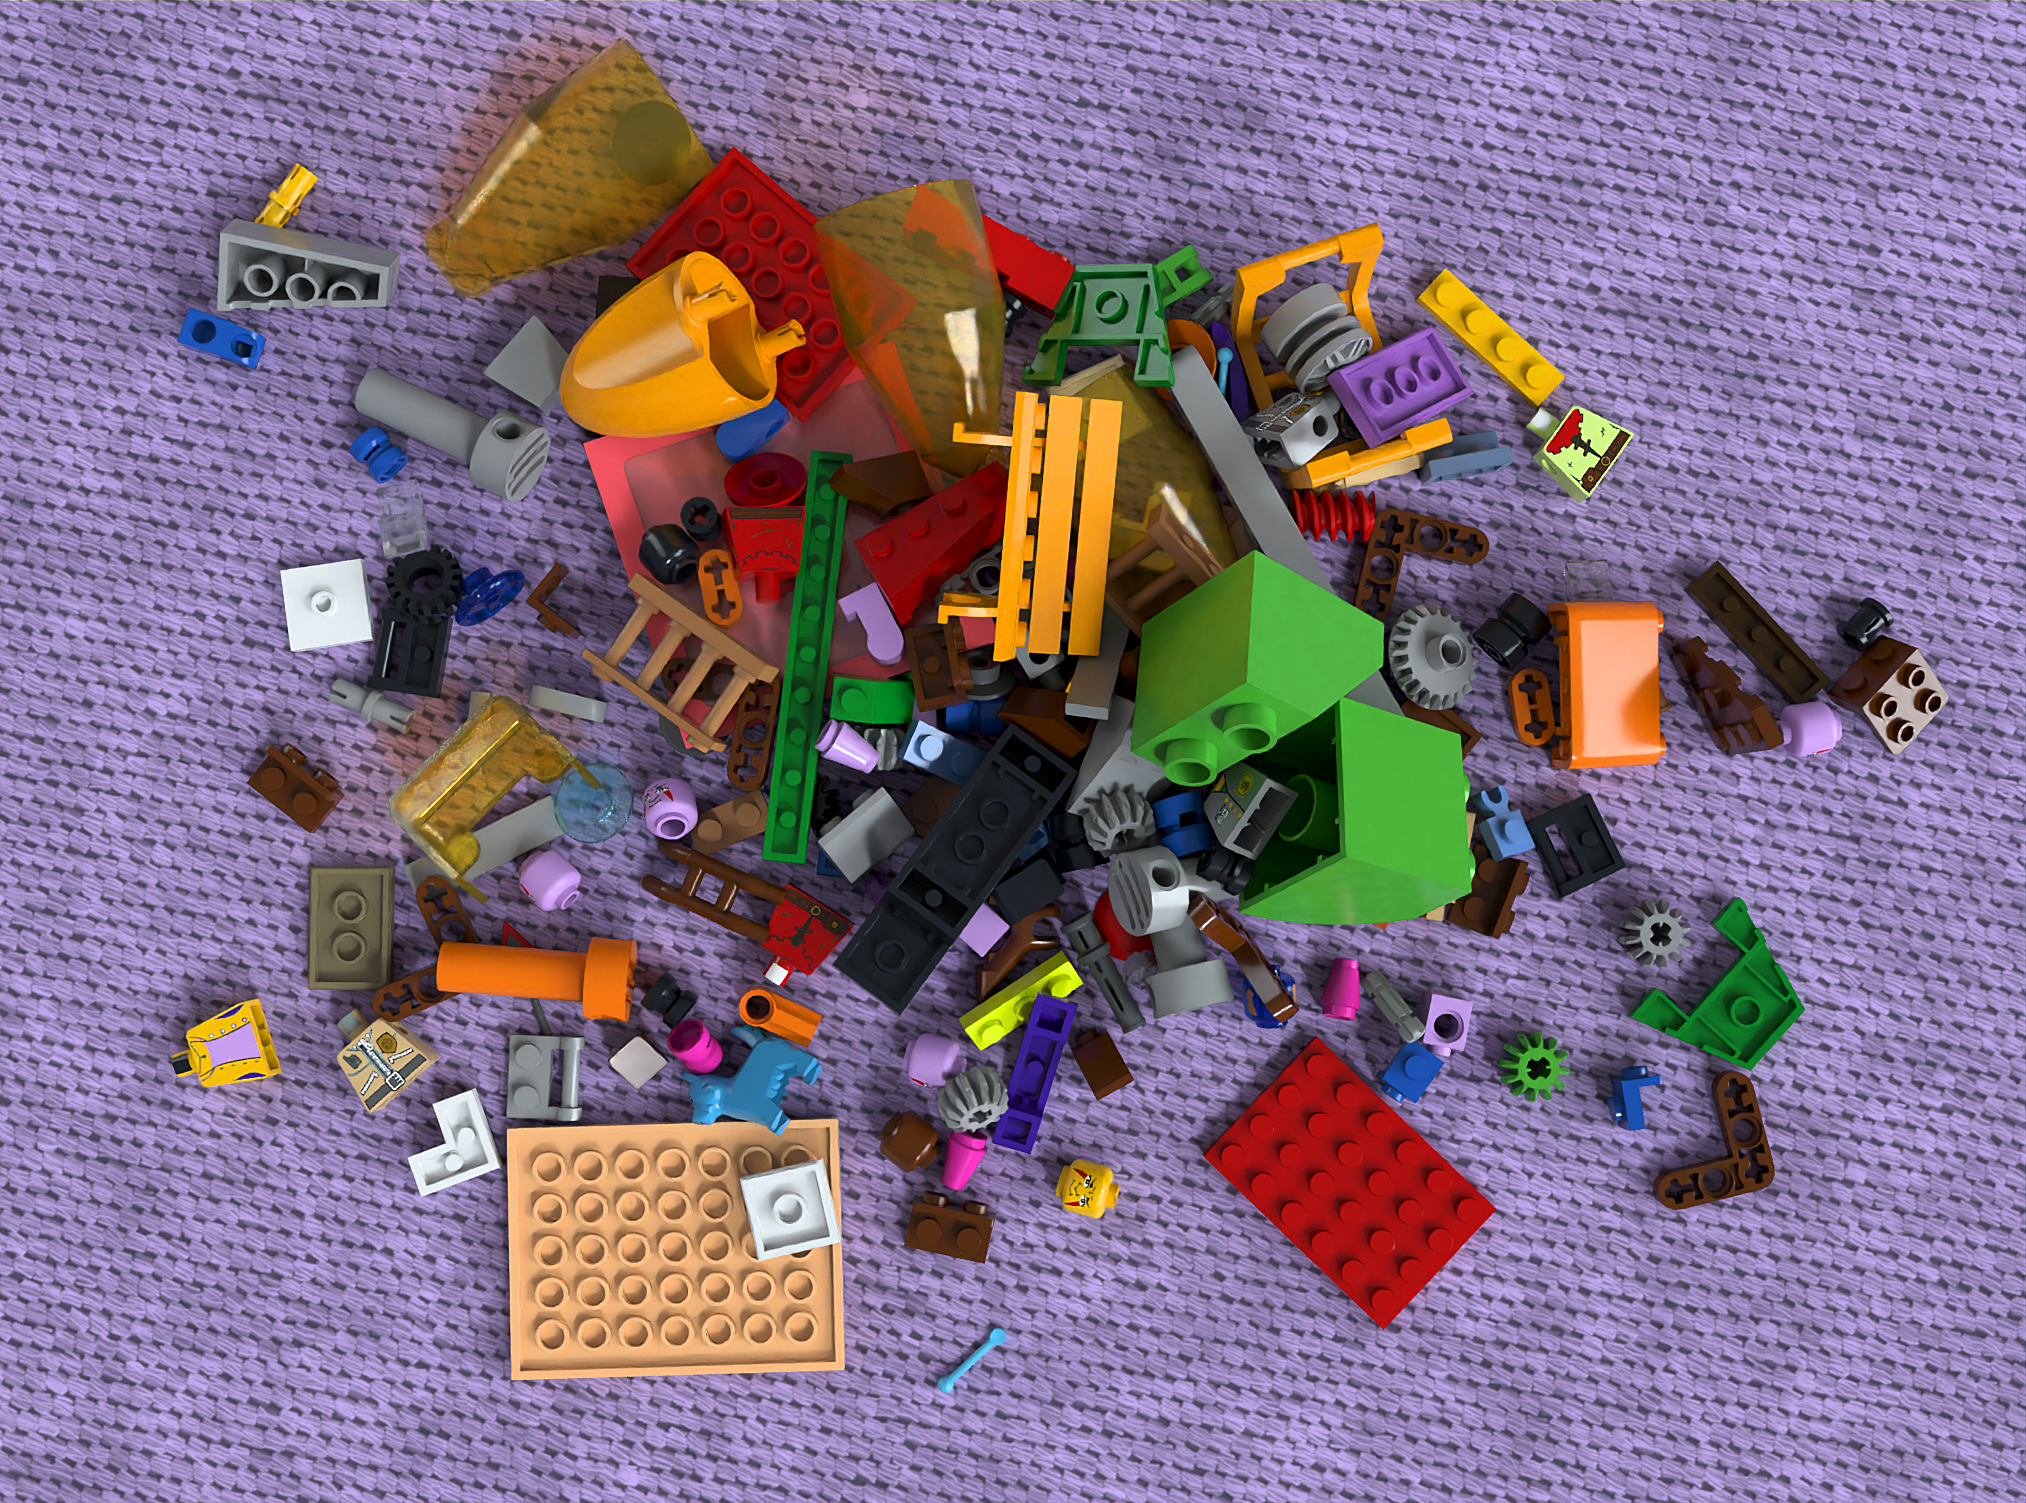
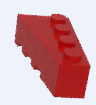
M928 182L905 224L908 248L991 290L994 287L1002 288L1016 297L1025 307L1053 320L1055 316L1053 311L1075 269L1070 264V259L1054 250L1046 251L1034 244L1027 236L1013 232Z
M998 460L853 541L866 571L873 582H876L883 598L901 626L913 617L911 612L923 601L929 603L940 593L939 587L955 573L960 575L970 567L969 561L982 549H990L1004 536L1009 475Z

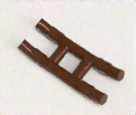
M661 838L657 849L670 858L689 865V870L681 888L653 875H646L643 878L642 888L664 901L675 904L724 928L765 944L771 928L730 910L739 889L781 905L787 889L741 871L671 839ZM705 873L724 881L715 904L696 896Z

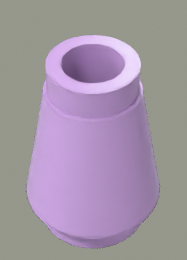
M830 719L818 736L814 746L822 752L821 757L859 771L861 770L866 774L871 772L880 757V752L874 749L872 745L843 720L839 723L834 719Z

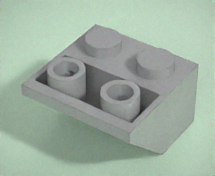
M883 787L875 793L871 788L865 791L851 804L854 807L852 813L843 820L839 815L836 816L819 831L822 834V838L818 841L820 850L852 887L915 834L913 826Z

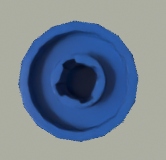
M1006 695L992 700H969L967 704L947 707L946 733L969 734L973 728H977L981 735H1002L1004 733V722L996 715L1004 704Z
M1202 791L1183 793L1150 805L1153 810L1152 815L1156 828L1163 830L1165 834L1160 839L1161 845L1169 848L1177 858L1201 854L1216 839L1212 825L1204 822V818L1207 815L1203 809L1205 800ZM1184 819L1188 826L1180 828V820Z

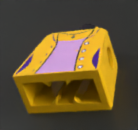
M259 999L239 1003L188 1030L186 1037L190 1049L173 1054L172 1065L177 1076L182 1078L198 1073L203 1087L264 1079L282 1073Z

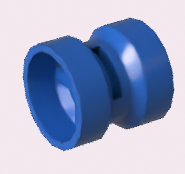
M374 426L362 433L352 443L349 453L357 462L365 463L369 467V475L380 484L389 481L406 466L409 457L400 447L393 446L389 442L390 436L382 427Z

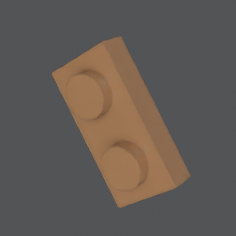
M757 789L699 814L695 827L689 832L696 850L709 856L765 832L768 803L762 789Z

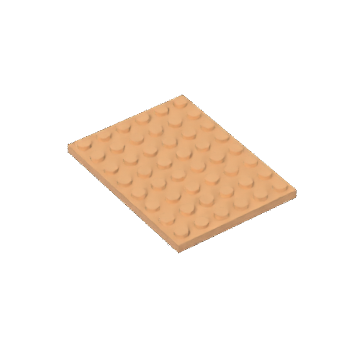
M839 1117L789 1118L790 1121L781 1136L773 1133L764 1125L745 1120H715L711 1125H698L692 1121L516 1126L507 1128L511 1380L844 1370L845 1333ZM823 1158L841 1241L835 1244L758 1261L740 1178Z

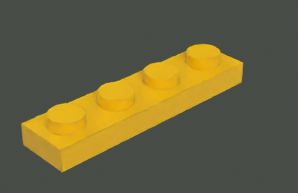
M1446 268L1416 300L1534 409L1565 378L1560 371Z

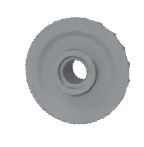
M1422 604L1404 612L1393 626L1388 647L1390 667L1398 686L1411 701L1429 710L1451 708L1455 704L1464 701V695L1472 691L1470 683L1478 677L1473 670V666L1479 662L1478 659L1472 656L1471 652L1477 644L1470 643L1467 639L1470 629L1462 628L1460 625L1461 617L1451 616L1449 608H1438L1436 604Z

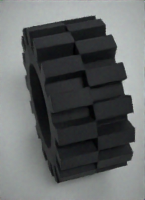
M425 544L417 545L418 552L415 553L412 552L410 547L404 549L406 557L403 559L397 554L393 558L395 567L388 565L386 570L388 577H385L388 592L397 612L401 616L405 614L407 620L412 622L418 616L420 624H428V617H433L435 623L441 622L440 614L444 612L450 618L455 614L452 606L454 605L460 609L463 604L461 597H466V583L456 557L453 558L451 552L447 549H444L441 553L438 545L432 544L430 551H427ZM436 575L442 579L440 586L431 592L415 593L411 590L412 583L422 576Z

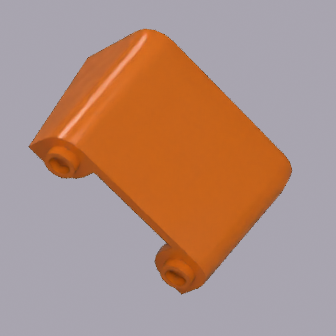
M1592 601L1547 604L1548 619L1552 625H1556L1557 631L1561 634V636L1553 637V645H1559L1561 727H1555V735L1563 736V739L1560 740L1559 747H1551L1552 767L1561 769H1592L1657 764L1659 756H1664L1666 751L1665 735L1663 732H1660L1658 633H1661L1663 630L1662 610L1656 609L1653 601Z

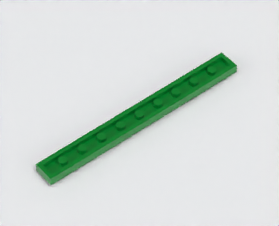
M811 450L805 498V521L800 568L795 581L763 845V861L806 865L819 750L814 746L822 729L849 501L848 498L831 489L828 480L843 464L853 463V454Z

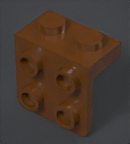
M948 615L947 624L933 623L904 629L919 712L969 703L967 690L974 689V683L966 653H959V650L967 649L959 616Z
M1880 635L1826 693L1836 705L1862 715L1886 751L1893 755H1899L1935 715L1941 711L1948 701L1947 693L1919 649L1884 635Z

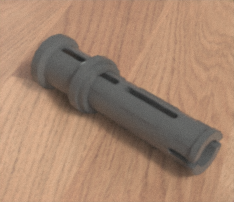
M1090 910L1068 921L1060 927V930L1063 934H1068L1079 954L1077 961L1083 967L1088 966L1105 1000L1119 1022L1122 1032L1125 1034L1143 1025L1146 1019L1142 1016L1109 956V953L1112 952L1110 949L1111 945L1109 941H1103L1092 921L1094 914Z

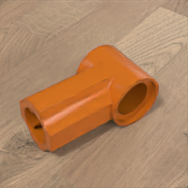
M762 985L750 988L739 1003L740 1016L747 1024L756 1027L760 1026L808 1048L823 1015L775 993L769 987ZM755 995L765 997L770 1004L769 1013L764 1016H757L751 1013L748 1008L750 997Z

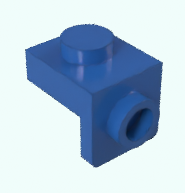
M1404 1042L1385 1070H1379L1376 1074V1077L1384 1082L1380 1090L1400 1104L1404 1098L1417 1103L1444 1065V1062L1417 1042Z
M1647 1066L1623 1068L1622 1076L1610 1077L1613 1096L1608 1098L1610 1116L1614 1122L1618 1121L1619 1127L1628 1131L1646 1129L1639 1087L1662 1084L1661 1074L1648 1071Z

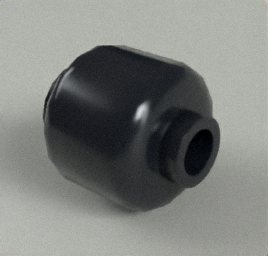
M663 524L661 526H653L644 533L638 557L641 564L658 582L664 585H682L696 575L700 566L701 552L696 542L680 526L676 524Z

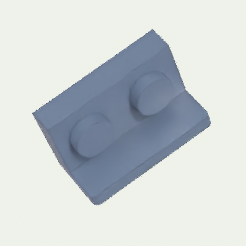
M1490 430L1453 437L1452 442L1422 451L1425 465L1419 468L1422 485L1502 471L1513 462L1510 446L1499 448L1496 432Z

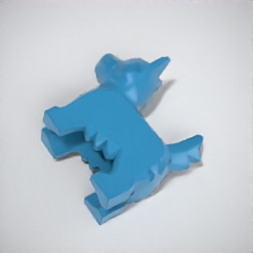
M746 1024L744 1027L731 1028L730 1033L751 1048L746 1060L734 1077L696 1075L688 1072H681L680 1074L681 1077L688 1081L687 1084L691 1086L689 1099L694 1105L692 1122L698 1125H711L721 1114H725L733 1118L764 1125L773 1133L781 1136L790 1121L783 1114V1110L778 1107L783 1102L781 1097L787 1095L785 1087L790 1084L788 1078L801 1075L803 1076V1081L812 1086L823 1068L812 1055L801 1049H793L782 1039L775 1037L767 1038L760 1028L754 1030L749 1024Z

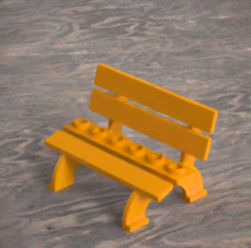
M1016 391L1012 435L966 431V422L954 423V442L1011 446L999 595L992 596L944 590L943 601H940L938 623L947 624L948 615L997 617L993 661L1002 662L1013 659L1016 655V647L1025 648L1027 622L1019 621L1020 609H1031L1028 653L1059 654L1063 611L1071 612L1067 654L1099 656L1123 401L1090 400L1087 441H1079L1082 398L1050 395L1047 438L1035 437V429L1044 430L1046 403H1038V393ZM1042 447H1046L1032 599H1029L1031 579L1022 578L1024 561H1032L1034 535H1026L1027 518H1036L1038 492L1030 491L1031 473L1040 474ZM1078 450H1086L1072 601H1064Z

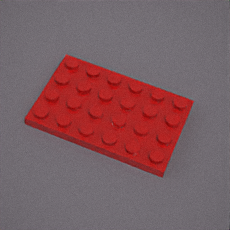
M735 147L726 154L624 265L630 273L642 282L680 258L695 251H702L717 258L736 276L753 301L757 320L766 332L774 330L790 320L798 321L805 333L798 336V338L804 336L806 343L776 357L777 387L774 397L802 424L809 419L913 305L911 299Z
M1316 1036L1307 1043L1202 1154L1208 1162L1383 1330L1497 1210Z

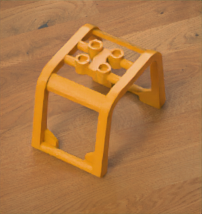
M1377 222L1340 234L1337 233L1334 236L1236 268L1230 321L1231 331L1257 413L1274 403L1271 391L1286 386L1290 389H1297L1295 379H1290L1285 369L1264 376L1254 346L1262 343L1261 331L1271 317L1270 315L1253 321L1257 297L1284 283L1285 270L1338 253L1340 264L1351 263L1346 282L1347 290L1338 292V294L1347 304V314L1351 313L1352 316L1357 317L1360 321L1361 329L1367 330L1372 337L1373 345L1367 355L1383 348L1368 301V287L1375 263L1384 244V239ZM1325 389V390H1323V391H1321V392H1319V393L1312 394V396H1319L1321 393H1323V392L1326 391L1327 389ZM1445 417L1415 428L1412 427L1370 449L1362 437L1318 452L1296 471L1277 466L1276 468L1288 489L1315 488L1452 442L1453 437Z

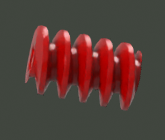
M1291 490L1289 513L1303 537L1306 531L1310 530L1314 542H1319L1323 530H1327L1330 541L1335 542L1339 530H1343L1347 542H1352L1355 531L1360 530L1363 542H1368L1375 523L1376 503L1374 491H1371L1367 502L1362 491H1355L1351 501L1346 491H1338L1333 502L1330 491L1323 490L1317 502L1314 492L1306 490L1300 502L1297 491Z

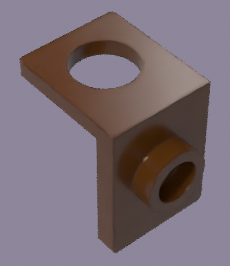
M556 563L527 598L526 602L540 612L536 619L550 631L556 634L561 629L569 636L577 639L581 632L544 603L569 572L566 568Z

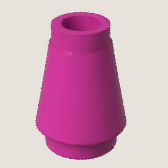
M1343 958L1334 959V964L1319 1003L1323 1006V1016L1346 1021L1355 1020L1356 1011H1360L1359 962Z
M976 1129L973 1133H969L966 1130L962 1133L954 1132L949 1134L943 1175L940 1180L944 1186L957 1191L964 1189L965 1184L969 1181L988 1150L985 1145L988 1138L984 1133Z

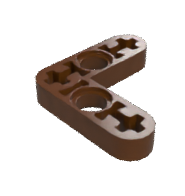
M1390 508L1381 511L1375 517L1374 529L1366 544L1353 606L1367 614V609L1361 607V602L1368 601L1371 598L1373 587L1365 588L1366 581L1375 586H1388L1387 592L1382 589L1378 591L1376 604L1382 606V611H1377L1372 616L1380 622L1384 621L1389 616L1405 552L1463 566H1471L1486 557L1489 551L1487 536L1483 531L1475 527ZM1390 517L1395 519V526L1401 528L1400 532L1392 535L1389 547H1397L1396 553L1388 548H1374L1375 542L1380 545L1384 543L1386 530L1380 528V523L1387 522ZM1423 527H1433L1439 532L1440 542L1437 547L1433 549L1426 548L1420 543L1419 532ZM1449 531L1455 532V535L1452 537L1454 541L1464 542L1469 536L1473 537V544L1479 546V551H1475L1470 557L1465 556L1464 548L1453 545L1449 549L1450 553H1445L1444 549L1449 542ZM1383 556L1390 561L1392 571L1388 577L1377 578L1371 573L1370 562L1374 557Z
M675 658L670 660L662 671V682L665 688L674 694L678 688V683L671 679L672 673H680L681 667H686V672H688L696 659ZM715 662L702 681L703 692H697L701 688L699 685L691 699L715 703L720 695L713 692V679L721 673H728L733 677L735 672L732 669L735 665ZM777 677L771 683L767 682L773 688L772 694H765L763 697L762 707L765 710H770L769 715L759 711H748L749 706L758 709L760 699L753 692L754 686L759 687L762 685L763 681L756 679L754 684L749 682L734 706H738V712L727 765V775L734 786L746 792L760 789L768 777L783 688ZM753 720H761L766 725L765 736L757 742L748 741L744 734L746 725ZM742 746L753 751L762 750L761 756L754 753L752 755L751 766L757 769L758 773L756 776H749L747 782H744V777L738 774L739 767H746L749 758L746 752H741Z
M439 874L429 875L424 878L417 887L415 896L439 951L443 941H447L441 934V926L448 920H457L464 926L465 935L456 942L481 944L451 880ZM434 883L437 888L445 887L447 892L442 896V902L446 909L453 904L457 911L447 912L437 920H434L432 914L439 913L440 909L434 899L427 901L424 896L429 891V884ZM436 961L381 986L373 997L372 1007L378 1018L382 1017L387 1022H396L461 993L442 991L438 995L429 996L421 991L419 986L420 979L428 974L436 975L438 962ZM410 982L412 993L420 1003L414 1005L413 999L410 997L400 1003L399 1011L394 1012L391 1007L384 1009L382 1003L386 999V993L391 992L393 997H399L407 993L408 988L404 984Z
M1202 892L1190 900L1187 911L1189 917L1206 936L1232 954L1271 1014L1280 1023H1283L1297 1013L1299 1008L1243 924Z
M1733 1070L1723 1071L1713 1079L1711 1085L1712 1096L1728 1155L1660 1173L1654 1181L1653 1194L1656 1200L1665 1207L1673 1210H1682L1762 1190L1772 1183L1775 1176V1167L1754 1086L1746 1075ZM1730 1079L1733 1083L1741 1084L1742 1090L1736 1092L1737 1103L1743 1107L1748 1106V1111L1739 1110L1728 1114L1727 1109H1736L1734 1099L1731 1096L1724 1095L1723 1089L1729 1087ZM1741 1118H1747L1751 1122L1753 1129L1751 1136L1744 1141H1738L1734 1137L1732 1130L1734 1123ZM1758 1146V1151H1750L1753 1162L1762 1165L1763 1169L1757 1172L1756 1180L1745 1175L1744 1170L1750 1168V1160L1747 1154H1738V1149H1752ZM1717 1168L1723 1175L1722 1186L1715 1191H1708L1703 1184V1177L1708 1170ZM1690 1174H1693V1182L1689 1178ZM1674 1180L1679 1185L1693 1183L1699 1195L1695 1196V1191L1688 1188L1677 1192L1678 1199L1674 1200L1673 1197L1665 1195L1664 1190L1669 1189L1670 1181Z

